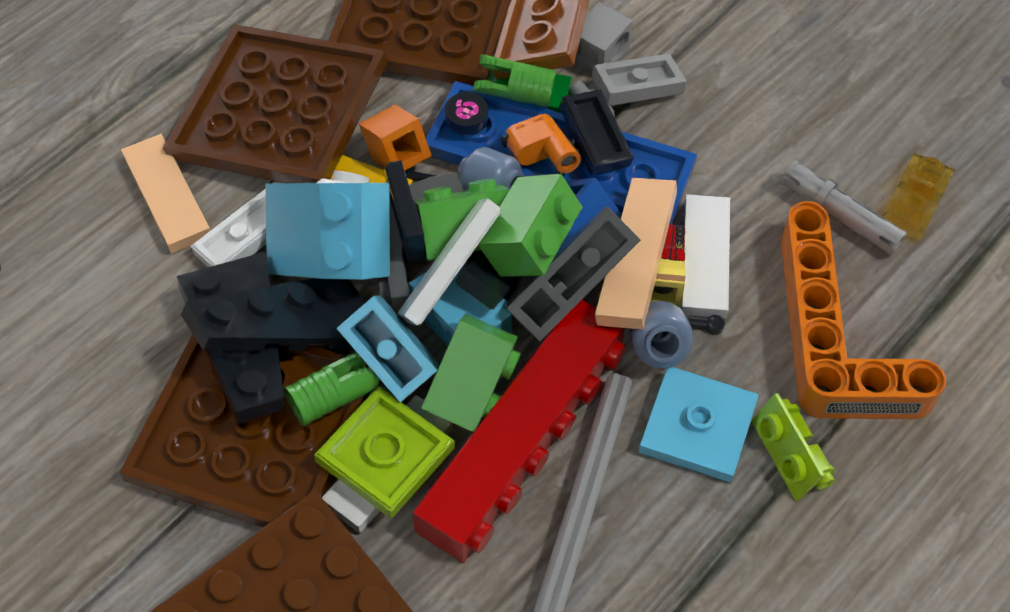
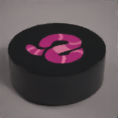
M460 92L453 95L445 105L447 126L453 132L461 135H473L482 131L488 123V104L486 100L473 92Z

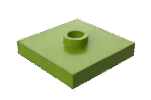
M378 386L314 456L317 464L392 519L455 448V440Z

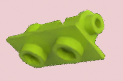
M778 393L774 394L752 418L751 422L795 501H800L814 486L818 490H824L833 485L835 479L832 475L835 469L829 464L818 444L807 445L806 441L813 434L800 414L798 405L791 404L789 399L782 400Z

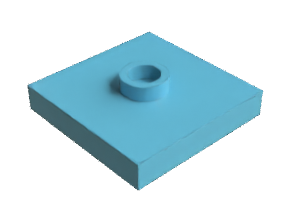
M669 367L666 369L638 453L732 483L759 394L678 368Z

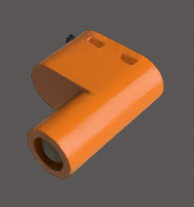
M540 114L514 124L505 131L507 135L501 136L503 147H508L521 165L527 166L549 158L559 172L570 173L580 164V154L548 114Z

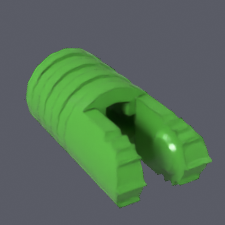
M481 54L479 65L488 70L510 73L508 86L489 80L475 81L474 92L548 108L556 70Z
M353 353L284 387V393L295 417L302 426H306L310 422L318 420L324 415L378 387L380 378L370 367L366 368L367 363L358 353Z

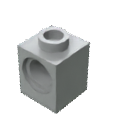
M598 2L586 15L575 63L593 72L594 65L619 61L630 48L633 20L626 17L620 11L613 10Z

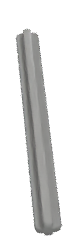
M611 373L607 376L533 612L564 611L631 391L632 381L627 376L617 373Z

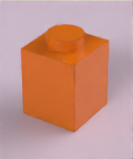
M393 105L359 123L372 160L383 168L386 167V163L402 160L404 170H407L432 156L419 118L397 105Z

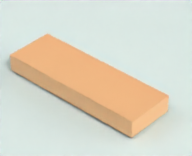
M162 134L123 148L121 152L172 254L191 246L211 230L174 157L165 154L163 147L166 141Z

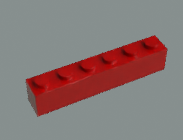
M581 300L554 327L413 511L415 533L463 564L473 551L480 553L491 539L494 532L492 524L500 513L509 514L517 504L522 494V489L520 488L529 474L535 477L544 467L550 453L547 449L555 438L563 440L569 433L576 419L574 412L582 402L588 405L596 396L602 380L599 378L607 367L614 370L622 360L627 346L623 344L625 328L598 326L595 318L597 308Z

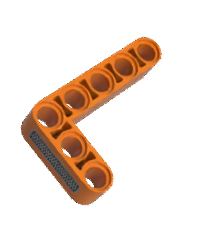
M803 201L793 205L788 213L783 230L781 248L797 396L800 407L808 415L821 419H920L926 417L933 410L946 386L944 371L934 362L924 359L847 358L828 213L821 205L815 202ZM808 305H814L819 309H814ZM811 344L820 345L823 348H825V350L817 349L813 347ZM815 385L825 386L831 392L821 391ZM864 385L875 388L879 393L867 390ZM912 386L923 389L925 393L915 390Z

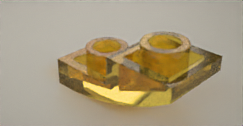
M914 153L882 217L898 228L907 231L906 236L921 242L955 169L944 165L938 159Z

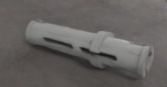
M798 160L792 162L785 171L788 176L784 175L781 178L780 184L787 186L808 201L821 205L829 215L886 251L890 256L896 252L902 243L900 241L904 240L908 233L840 190L838 182L833 179L826 181L800 164Z

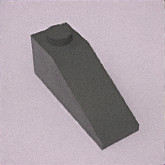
M606 206L561 245L545 275L525 276L507 294L503 304L541 341L641 240Z

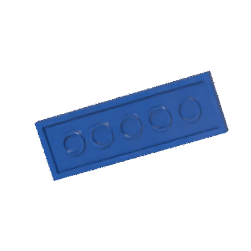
M457 81L454 82L426 137L431 157L459 165L465 157H468L474 150L481 147H488L515 157L508 147H503L501 136L507 135L505 131L510 126L540 114L551 116L570 143L573 138L562 113L533 104L474 92L473 86ZM460 92H473L486 100L488 104V123L482 131L473 135H461L453 132L447 126L445 105L453 95ZM622 132L634 157L631 166L590 175L577 148L581 161L575 170L565 173L564 179L566 182L596 178L621 213H623L632 178L676 180L677 195L669 224L673 223L693 172L697 154ZM549 158L531 165H521L525 176L550 175L557 172L556 167Z

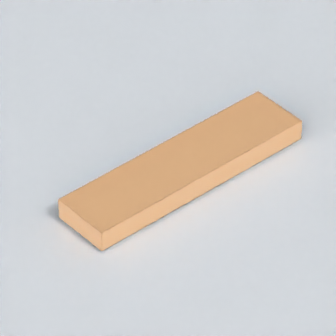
M632 178L621 220L641 241L605 276L595 313L598 326L644 330L645 319L649 310L677 195L676 180Z

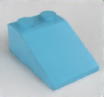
M265 183L268 274L322 279H371L390 276L389 183Z

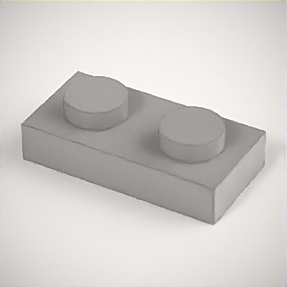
M670 53L594 65L591 76L597 89L602 90L607 103L610 105L683 94L687 82Z

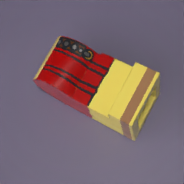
M669 224L654 285L671 287L674 290L667 294H659L653 291L650 303L665 301L673 303L679 308L681 306L686 273L684 225Z

